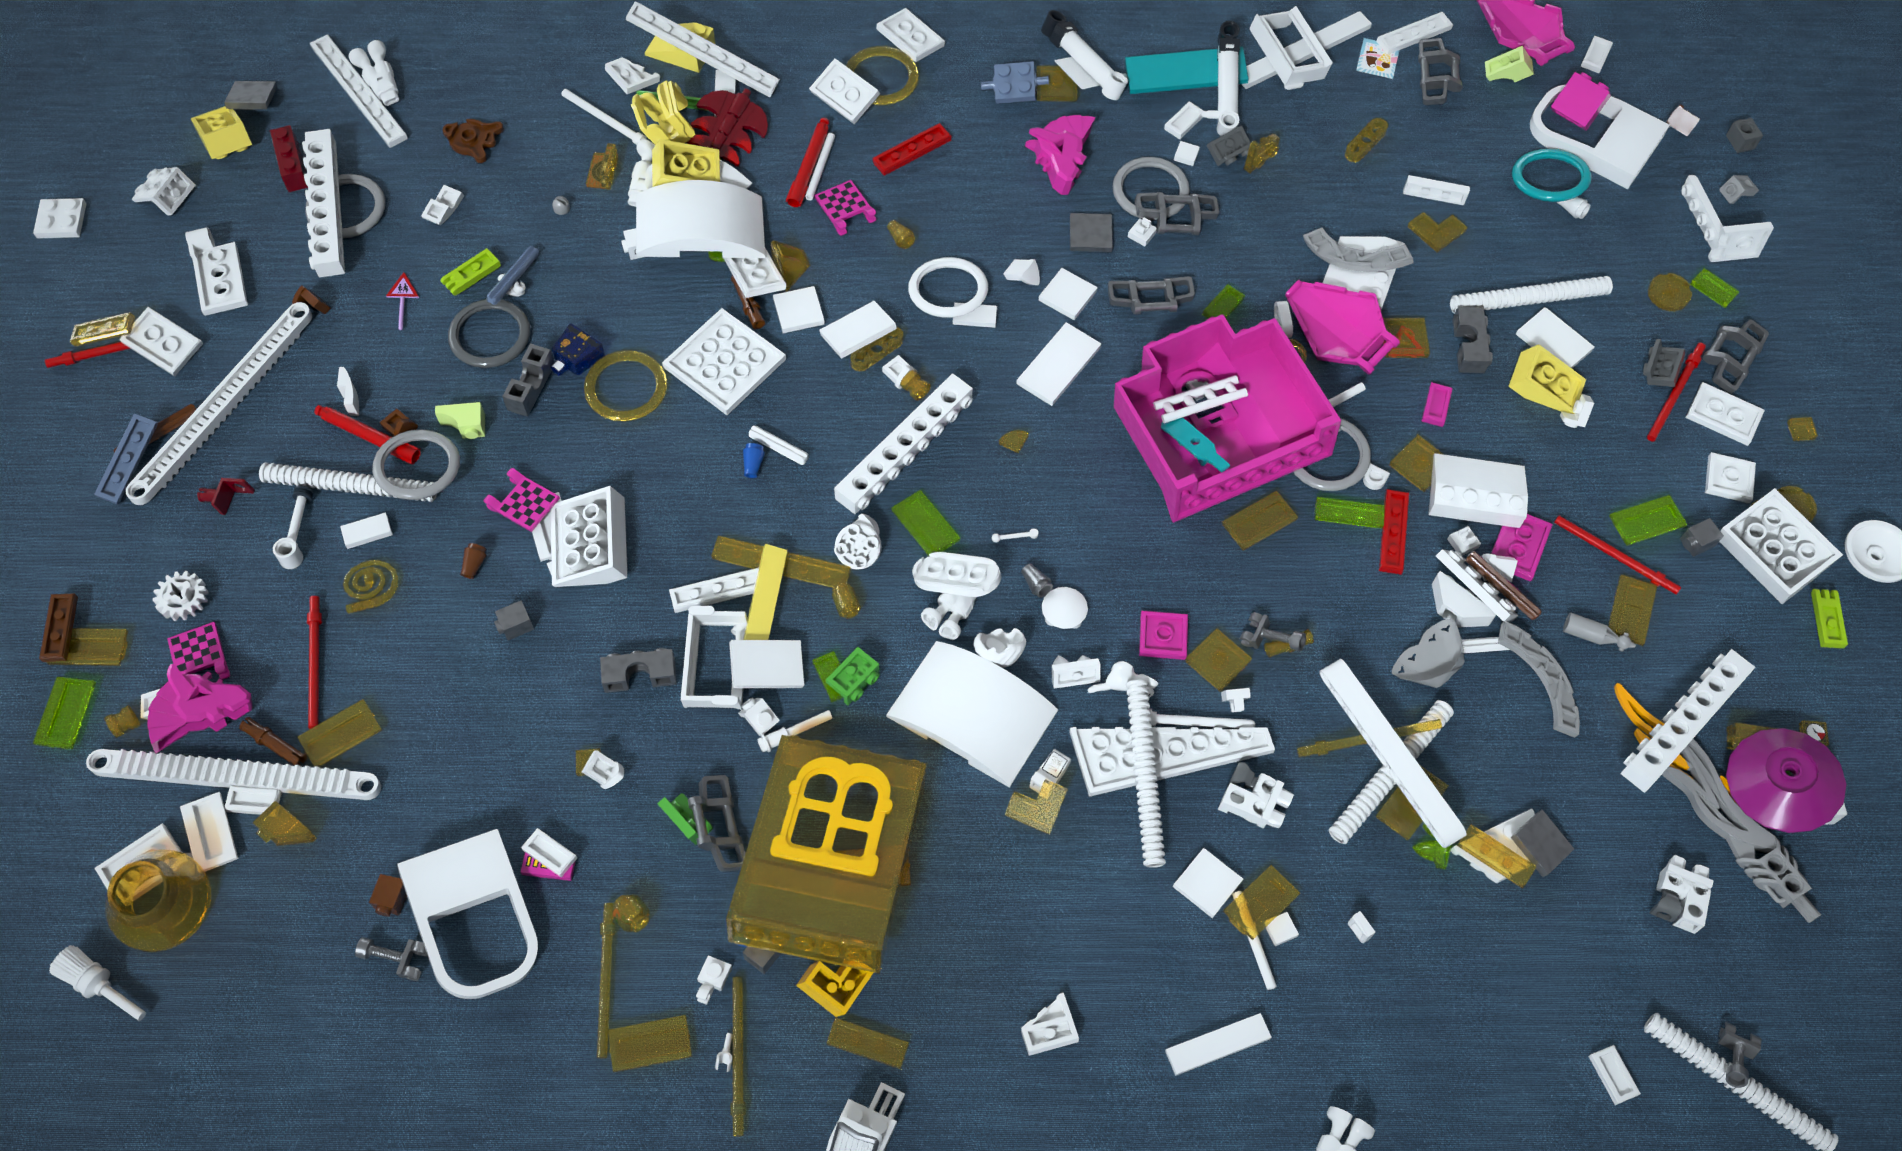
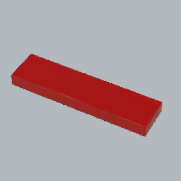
M939 123L873 158V163L885 176L950 142L951 135Z
M1389 489L1385 492L1379 571L1400 575L1403 573L1409 493Z

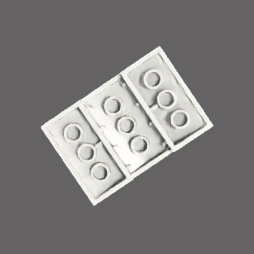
M707 180L676 181L647 189L636 195V257H680V251H722L723 258H765L762 197L736 185Z
M936 641L886 717L926 740L931 738L967 759L969 765L1010 788L1055 717L1058 709L1031 686L1000 666L965 649Z

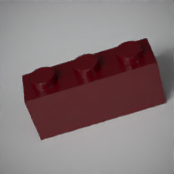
M291 125L270 130L280 174L288 192L308 188L304 178L306 172L299 144Z

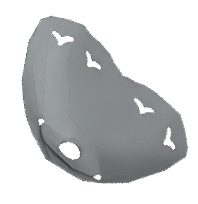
M1453 619L1442 620L1426 630L1419 645L1408 648L1400 655L1393 666L1392 674L1400 679L1435 688L1441 687L1453 674L1462 668L1465 662L1462 639ZM1450 625L1448 632L1441 630L1442 628H1447V626ZM1433 634H1435L1436 641L1429 642V639L1433 638ZM1413 654H1416L1415 661L1408 660V658H1412ZM1401 666H1403V669L1405 671L1404 673H1398L1399 671H1401Z

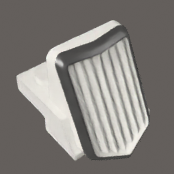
M848 1099L831 1134L826 1151H885L897 1121Z

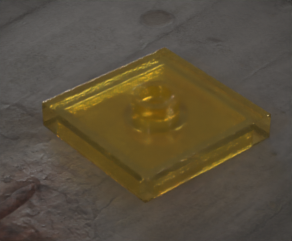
M1060 66L1036 67L1037 77L1049 76V85H1037V101H1077V84Z
M1417 435L1391 460L1389 465L1425 492L1431 486L1434 453L1444 454L1420 435Z
M1217 628L1186 657L1185 662L1221 692L1251 662L1252 658Z

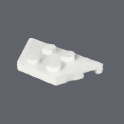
M1533 809L1454 846L1451 852L1456 856L1459 854L1471 862L1470 866L1484 872L1486 877L1495 883H1499L1533 866L1511 839V836L1535 815Z

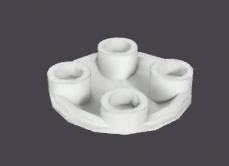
M1069 587L1053 589L1044 597L1042 603L1045 622L1050 626L1062 629L1078 628L1086 618L1088 612L1087 601L1076 589Z

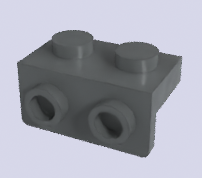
M1239 126L1208 143L1206 146L1217 166L1223 163L1228 166L1237 160L1236 156L1241 154L1244 157L1253 152L1252 147L1258 143L1256 140L1250 142L1243 127Z
M1656 339L1654 347H1650L1649 362L1645 363L1643 375L1647 376L1648 385L1675 387L1685 357V349L1662 347L1661 339Z

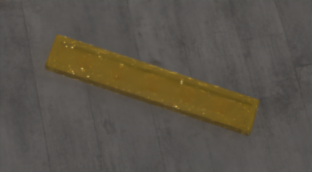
M718 536L711 556L715 560L755 569L759 568L764 546ZM787 552L782 576L845 590L851 569L849 566Z

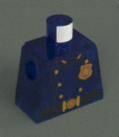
M570 323L552 348L556 362L551 366V369L558 376H561L567 369L575 375H581L605 357L603 345Z

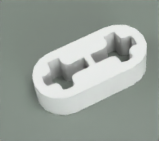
M1275 302V319L1286 336L1291 338L1293 324L1288 302Z

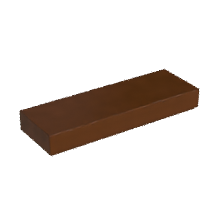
M75 593L51 594L39 656L42 662L67 661L78 596Z

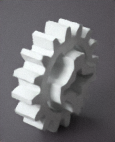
M185 571L182 576L175 572L173 578L168 575L165 576L167 581L165 583L159 581L158 584L161 588L154 590L157 596L153 598L156 609L165 618L171 617L174 621H177L179 616L183 620H187L188 614L195 617L196 609H204L200 605L201 602L208 601L204 596L208 594V590L205 587L206 584L195 573L190 575L188 571Z

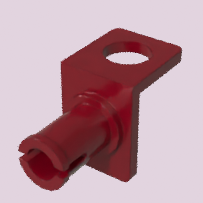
M221 478L217 489L201 487L199 489L201 492L197 493V497L200 502H211V505L221 515H226L234 492L254 494L255 490L244 479ZM235 484L242 485L245 488L238 487Z

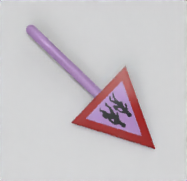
M404 272L386 295V298H400L399 330L403 329L405 298H419Z

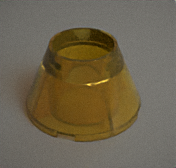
M154 850L133 858L114 874L108 886L105 914L111 931L127 946L142 951H164L180 945L199 929L207 908L209 909L211 887L208 876L197 861L184 853L174 850ZM161 875L164 882V891L160 901L149 912L136 916L133 909L135 891L146 880Z

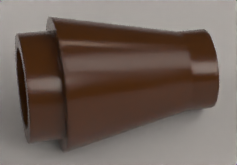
M469 543L468 547L464 548L461 576L474 579L475 574L487 557L485 554L487 549L485 547Z

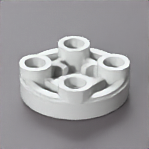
M862 523L850 524L838 534L834 552L845 566L852 569H864L873 565L879 558L882 548L881 540L878 533L869 525Z

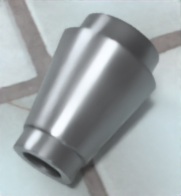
M1028 564L1022 569L1021 573L1033 595L1044 597L1052 590L1051 579L1032 564Z

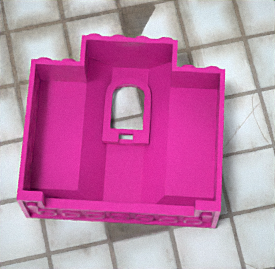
M1223 314L1217 317H1210L1205 322L1191 325L1183 331L1171 333L1161 340L1151 341L1146 346H1143L1141 371L1137 375L1122 378L1115 383L1114 409L1159 484L1173 523L1332 456L1341 424L1340 417L1275 318L1262 321L1254 327L1242 329L1235 334ZM1236 375L1239 383L1234 386L1237 390L1246 388L1247 397L1222 404L1224 409L1199 419L1196 414L1183 417L1214 443L1216 453L1230 464V467L1221 473L1210 463H1207L1205 466L1200 465L1198 459L1182 445L1180 446L1170 434L1161 429V415L1166 414L1163 408L1155 410L1153 402L1183 393L1182 388L1191 380H1198V382L1203 383L1206 381L1210 384ZM1225 388L1214 391L1217 397L1228 393ZM1185 402L1172 405L1175 410L1187 407ZM1221 417L1222 420L1211 424L1210 420Z

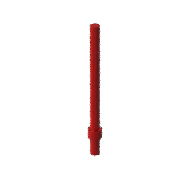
M122 342L75 353L69 351L62 353V356L45 359V364L47 368L63 364L68 366L76 364V361L131 348Z
M1698 343L1693 353L1689 354L1686 359L1684 370L1647 436L1649 441L1654 442L1694 368H1697L1700 364L1701 355L1706 348L1705 344Z
M1560 515L1555 520V524L1647 577L1657 587L1662 586L1676 595L1681 589L1679 585L1665 578V574L1651 570Z
M319 596L310 597V612L307 613V624L309 625L308 728L311 730L318 729L319 625L322 624V614L319 612Z

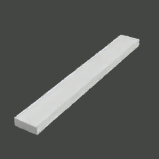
M636 1L626 16V20L768 97H771L780 80Z
M1359 11L1314 33L1324 50H1327L1370 29L1372 23ZM1304 39L1284 48L1294 65L1314 56ZM1267 56L1246 66L1249 80L1248 83L1242 84V86L1248 89L1277 74Z
M328 34L310 43L318 57L389 148L408 139L403 129Z

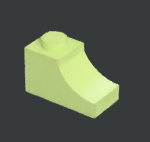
M1523 46L1485 62L1486 77L1489 81L1507 78L1517 82L1534 75L1532 59Z
M481 402L435 406V414L440 425L452 426L458 429L462 438L475 439L477 437H485V413Z

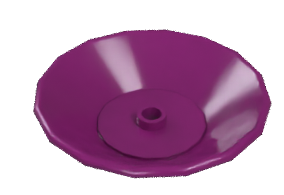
M1784 728L1761 730L1739 743L1729 757L1726 773L1732 798L1747 816L1766 828L1786 833L1813 831L1830 822L1844 804L1847 783L1840 762L1827 746L1806 733ZM1786 771H1791L1794 776L1787 775Z

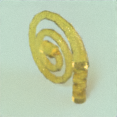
M380 560L362 562L351 568L343 581L345 592L350 597L368 600L347 604V613L377 608L392 598L398 586L396 569L389 563ZM380 565L391 572V587L381 596L374 597L383 589L385 575L381 570L367 566ZM361 569L354 575L352 580L353 587L358 591H367L370 588H372L374 584L373 573L378 574V576L380 577V583L378 587L370 593L357 594L349 588V580L351 576L356 571ZM364 574L366 586H359L357 581Z

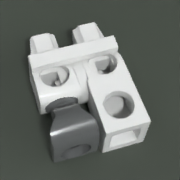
M1238 763L1218 810L1225 813L1228 811L1251 823L1257 824L1261 828H1264L1266 824L1280 828L1286 814L1275 810V804L1288 808L1294 794L1283 789V782L1276 781L1263 773L1258 777H1254V772L1250 770L1246 763ZM1245 782L1246 784L1244 787L1247 789L1250 788L1252 792H1249L1239 786H1236L1235 784Z
M1675 855L1659 874L1656 889L1663 894L1660 901L1650 910L1649 914L1673 922V926L1695 934L1705 926L1713 880L1709 879V868L1695 865L1692 868V872L1684 869L1686 860Z

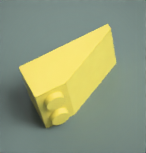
M699 23L679 24L715 44L713 28ZM657 36L654 37L645 51V56L698 73L705 64V62Z
M226 106L191 118L212 159L225 158L228 156V153L234 151L241 152L252 145L246 129L234 109H226Z
M659 139L652 149V187L686 180L720 182L719 149Z
M1538 344L1521 352L1509 387L1528 400L1558 411L1574 414V404L1576 400L1580 399L1586 379Z

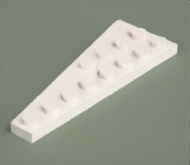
M1092 727V729L1070 728L1069 732L1089 797L1138 785L1135 782L1137 776L1134 772L1137 769L1134 768V763L1136 762L1133 760L1135 754L1132 752L1134 748L1132 741L1134 739L1131 738L1133 732L1130 729H1123V727H1115V729H1099V727ZM1152 727V730H1150L1153 733L1151 739H1153L1154 743L1151 746L1154 747V752L1152 753L1155 754L1153 761L1156 762L1154 768L1157 770V773L1154 775L1157 776V780L1263 756L1275 751L1268 728L1222 729V727H1214V729H1198V727H1191L1190 729H1176V727Z

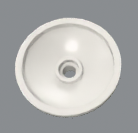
M1878 520L1864 521L1853 527L1845 540L1846 555L1853 567L1862 575L1874 581L1892 583L1902 580V530L1892 524Z

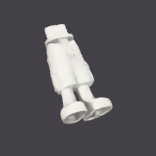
M374 40L368 44L369 55L375 62L374 67L371 66L369 57L363 49H353L349 53L350 62L363 69L362 77L365 83L372 88L378 99L383 101L385 106L398 102L399 91L394 80L390 63L384 61L386 54L384 43L380 40Z
M640 140L637 143L636 149L642 160L636 162L628 191V204L635 207L636 195L652 188L651 163L654 145L647 140Z
M942 593L938 598L939 607L937 609L930 607L924 609L921 613V618L930 629L936 630L945 614L951 611L950 617L941 625L939 634L947 639H957L961 634L958 622L968 617L977 597Z
M1330 1106L1327 1116L1332 1121L1331 1132L1329 1135H1322L1316 1151H1356L1355 1149L1360 1141L1371 1139L1375 1130L1365 1121L1355 1118L1345 1144L1341 1145L1340 1139L1353 1116L1342 1109Z

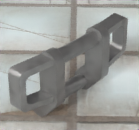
M1441 38L1420 40L1418 62L1421 64L1422 79L1420 80V88L1422 89L1423 104H1444L1447 99V89L1452 92H1460L1463 89L1459 73L1460 56L1445 50ZM1437 46L1440 49L1437 51L1423 52V48ZM1445 63L1451 66V76L1430 77L1429 64ZM1444 88L1443 94L1440 96L1428 97L1426 95V90Z
M1161 192L1138 193L1135 198L1137 216L1157 218V234L1173 232L1199 235L1201 219L1215 220L1219 214L1218 202L1215 196L1190 194V196L1164 195ZM1155 201L1156 209H1145L1142 207L1141 202ZM1165 203L1189 204L1192 218L1191 225L1166 224L1167 212ZM1199 203L1210 204L1213 211H1201Z
M1190 276L1164 278L1163 281L1136 282L1135 280L1108 282L1110 304L1113 306L1131 307L1133 314L1163 310L1177 312V304L1192 301L1195 294L1192 277ZM1187 285L1189 294L1174 297L1172 286ZM1113 289H1128L1129 299L1116 298ZM1164 289L1166 302L1141 303L1138 299L1137 291Z
M1753 320L1747 321L1741 328L1721 326L1717 331L1718 336L1711 348L1702 357L1706 363L1718 365L1712 380L1729 394L1735 392L1747 377L1749 367L1756 355L1762 351L1769 335L1767 330ZM1747 328L1755 332L1759 336V340L1745 332ZM1725 340H1734L1748 351L1742 363H1739L1727 353L1718 352ZM1724 369L1737 378L1733 385L1722 377Z
M726 775L705 776L699 782V796L688 799V805L693 811L698 833L697 845L701 849L711 851L716 865L721 872L743 870L748 865L742 837L738 834L732 809L734 803L731 797L728 777ZM707 784H720L723 798L707 799ZM723 811L729 837L715 838L708 835L703 812ZM735 849L739 863H726L720 850Z

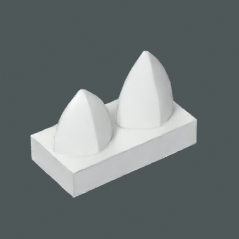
M1058 655L1053 662L1052 684L1054 689L1100 682V662L1098 658L1090 659L1082 655L1078 661L1068 662L1065 658Z

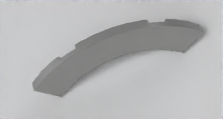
M1323 227L1303 235L1305 243L1313 253L1324 261L1344 269L1366 272L1385 271L1414 263L1413 257L1405 244L1395 248L1366 253L1364 250L1350 247L1344 248L1338 245L1325 232Z
M1503 622L1500 627L1498 644L1515 652L1536 672L1544 684L1552 704L1553 729L1575 738L1579 735L1578 707L1575 706L1572 696L1574 691L1563 669L1544 646L1541 647L1530 638V634L1516 625Z

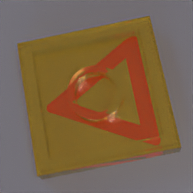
M1383 318L1386 330L1400 341V344L1396 348H1392L1385 355V358L1429 357L1430 351L1424 318Z

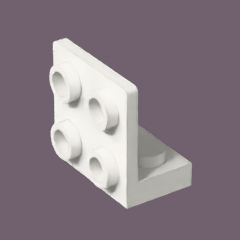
M178 167L154 169L147 175V181L136 188L132 200L134 202L152 201L167 216L172 215L195 187V184Z

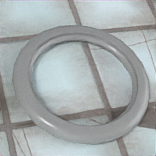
M1141 157L1126 163L1116 173L1112 185L1113 194L1118 204L1129 214L1141 219L1144 217L1137 216L1136 206L1125 197L1123 192L1124 179L1131 171L1142 167L1163 169L1177 180L1180 188L1179 195L1189 196L1190 194L1189 182L1181 169L1172 162L1156 157ZM1172 204L1167 207L1166 218L1178 213L1185 204ZM1145 217L1148 220H1157V218Z
M356 174L338 175L339 186L344 184L364 186L370 190L375 199L374 210L366 220L356 226L342 228V237L352 238L369 231L378 223L385 209V196L379 185L367 177ZM305 210V214H306V217H307V221L310 223V219L308 218L307 211Z
M1341 419L1339 429L1347 432L1355 440L1360 451L1358 466L1349 476L1341 480L1325 481L1315 478L1303 468L1294 471V474L1303 483L1322 491H1338L1355 485L1364 477L1371 461V450L1363 433L1354 424Z
M410 430L390 438L380 447L373 461L372 473L378 486L389 495L406 500L424 499L436 495L452 483L460 467V455L457 447L444 435L430 430ZM419 440L431 441L439 444L447 452L449 458L447 471L438 481L429 486L418 489L400 488L392 484L385 475L384 463L387 456L404 443Z

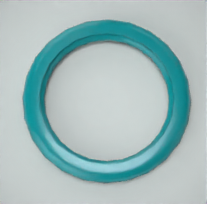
M1538 149L1521 156L1512 168L1513 181L1519 190L1534 199L1549 202H1562L1580 196L1588 189L1592 179L1590 168L1584 160L1573 153L1560 149ZM1558 159L1576 167L1581 173V181L1570 190L1560 192L1544 191L1528 184L1522 176V171L1525 165L1534 160Z

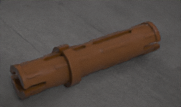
M732 275L731 281L744 306V314L749 317L753 329L762 328L765 325V321L760 313V305L754 300V297L745 298Z
M251 717L245 718L248 724L245 721L241 722L239 729L254 738L258 745L266 746L294 766H301L298 762L305 763L307 755L273 733L271 728L263 727Z

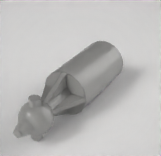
M1571 612L1568 614L1563 626V632L1599 645L1616 643L1621 652L1624 649L1635 648L1636 646L1628 637V633L1617 636L1607 625Z

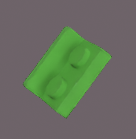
M857 647L826 679V683L844 697V703L849 705L852 701L856 702L864 693L863 690L878 680L880 676L879 663Z
M683 793L672 802L664 797L657 804L685 836L697 845L698 833L693 811L688 805V798ZM705 818L709 834L713 830V826Z

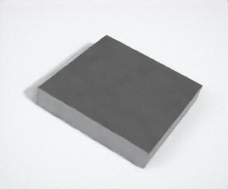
M235 81L224 102L226 109H267L277 89L276 82Z
M1070 213V251L1112 252V214Z
M1543 810L1537 812L1511 836V839L1542 877L1547 876L1574 850Z

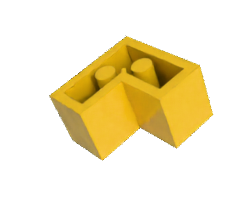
M855 956L845 959L836 973L818 961L809 966L796 986L835 1017L846 1014L874 971Z

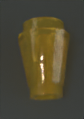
M892 220L888 223L887 229L898 247L907 249L913 245L915 241L913 231L897 220Z

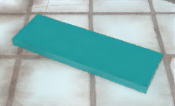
M1240 47L1238 56V84H1246L1249 78L1243 47ZM1217 49L1125 57L1130 94L1218 86Z

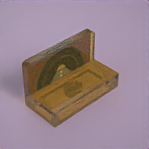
M607 143L605 153L595 152L593 154L586 180L587 187L611 189L618 161L616 144Z

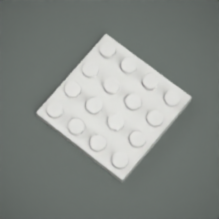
M721 308L664 360L662 364L664 369L724 414L728 415L786 360V354Z

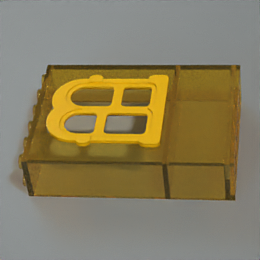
M781 735L726 917L728 942L880 974L924 792L926 763H921L914 759H901L893 755L876 754L869 750L851 749L844 745L826 744L819 740L801 739L794 735ZM818 774L832 776L838 785L835 800L828 803L806 798L804 793L809 779ZM859 782L872 784L878 792L873 819L869 822L842 816L847 792L852 785ZM802 808L825 812L830 815L823 844L820 848L806 847L791 842L798 813ZM840 827L868 834L864 854L861 857L836 853L832 850L836 832Z

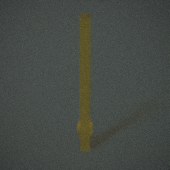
M1440 719L1393 729L1401 737L1441 729L1442 723ZM1362 735L1328 742L1321 740L1316 741L1314 745L1297 748L1298 757L1313 754L1320 756L1328 754V751L1367 744Z
M604 903L603 922L600 923L602 952L597 1058L599 1059L607 1058L612 938L615 935L616 924L613 923V903Z
M742 977L733 978V1102L730 1103V1115L733 1116V1137L744 1136L743 1115H746V1102H743Z

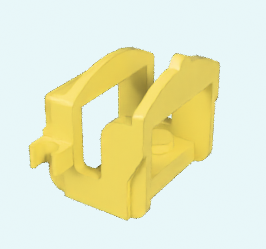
M666 80L658 85L657 93L659 100L652 93L635 94L633 96L631 107L634 110L639 127L655 145L659 139L686 143L695 135L692 126L679 112L688 106V101L676 82L673 83ZM644 110L659 125L650 124L647 126Z

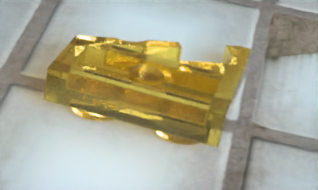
M1272 134L1261 138L1259 141L1261 143L1259 144L1256 141H1252L1244 169L1251 173L1256 168H1261L1269 157L1273 158L1279 150L1280 138Z

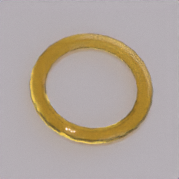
M888 46L868 47L853 55L848 61L846 67L853 72L860 62L874 56L893 57L907 67L909 79L905 87L890 95H879L872 105L895 104L908 97L916 88L918 82L917 66L910 56L897 48Z
M630 350L617 351L598 360L590 368L584 383L585 398L596 413L607 419L624 422L637 420L654 411L662 402L667 389L666 374L662 366L649 355ZM620 361H636L649 367L656 379V389L652 398L646 404L634 410L616 411L604 406L596 396L595 382L602 370L609 365Z

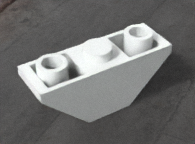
M1441 571L1437 574L1432 583L1437 613L1444 619L1452 618L1457 627H1478L1491 624L1496 614L1485 603L1475 597L1470 590L1464 589L1457 584L1451 576L1445 575Z

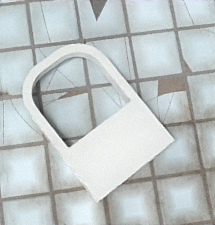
M1565 85L1557 86L1548 91L1534 110L1530 120V130L1534 138L1549 149H1560L1579 156L1586 162L1591 171L1629 189L1670 125L1611 96L1599 113L1614 121L1596 147L1592 148L1545 127L1541 120V115L1556 100Z
M498 829L397 864L434 975L444 990L459 998L476 999L511 987L529 974L537 957V937ZM509 895L527 944V955L524 962L514 972L479 986H464L456 983L447 975L429 922L497 897Z

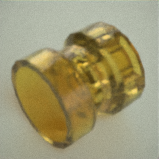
M916 370L908 372L900 382V386L905 391H909L910 396L916 401L925 397L931 388V385L926 380H922L921 375Z
M129 705L121 708L120 713H111L104 717L108 728L116 738L124 735L127 729L134 730L140 727V722Z

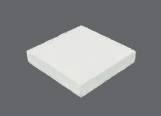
M1061 268L1039 295V301L1075 320L1095 295L1097 287Z
M814 286L773 295L783 333L824 325L823 314Z
M1711 452L1708 456L1705 493L1750 503L1753 500L1756 463Z
M1203 848L1174 883L1173 887L1213 918L1241 884L1243 878Z

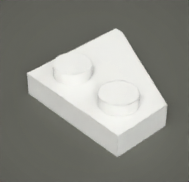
M623 57L605 64L606 72L626 94L660 82L659 74L654 73L651 75L644 71V67L633 64Z
M1060 993L1047 1008L1044 1007L1035 1019L1030 1020L1021 1028L1029 1056L1079 1042L1064 993Z

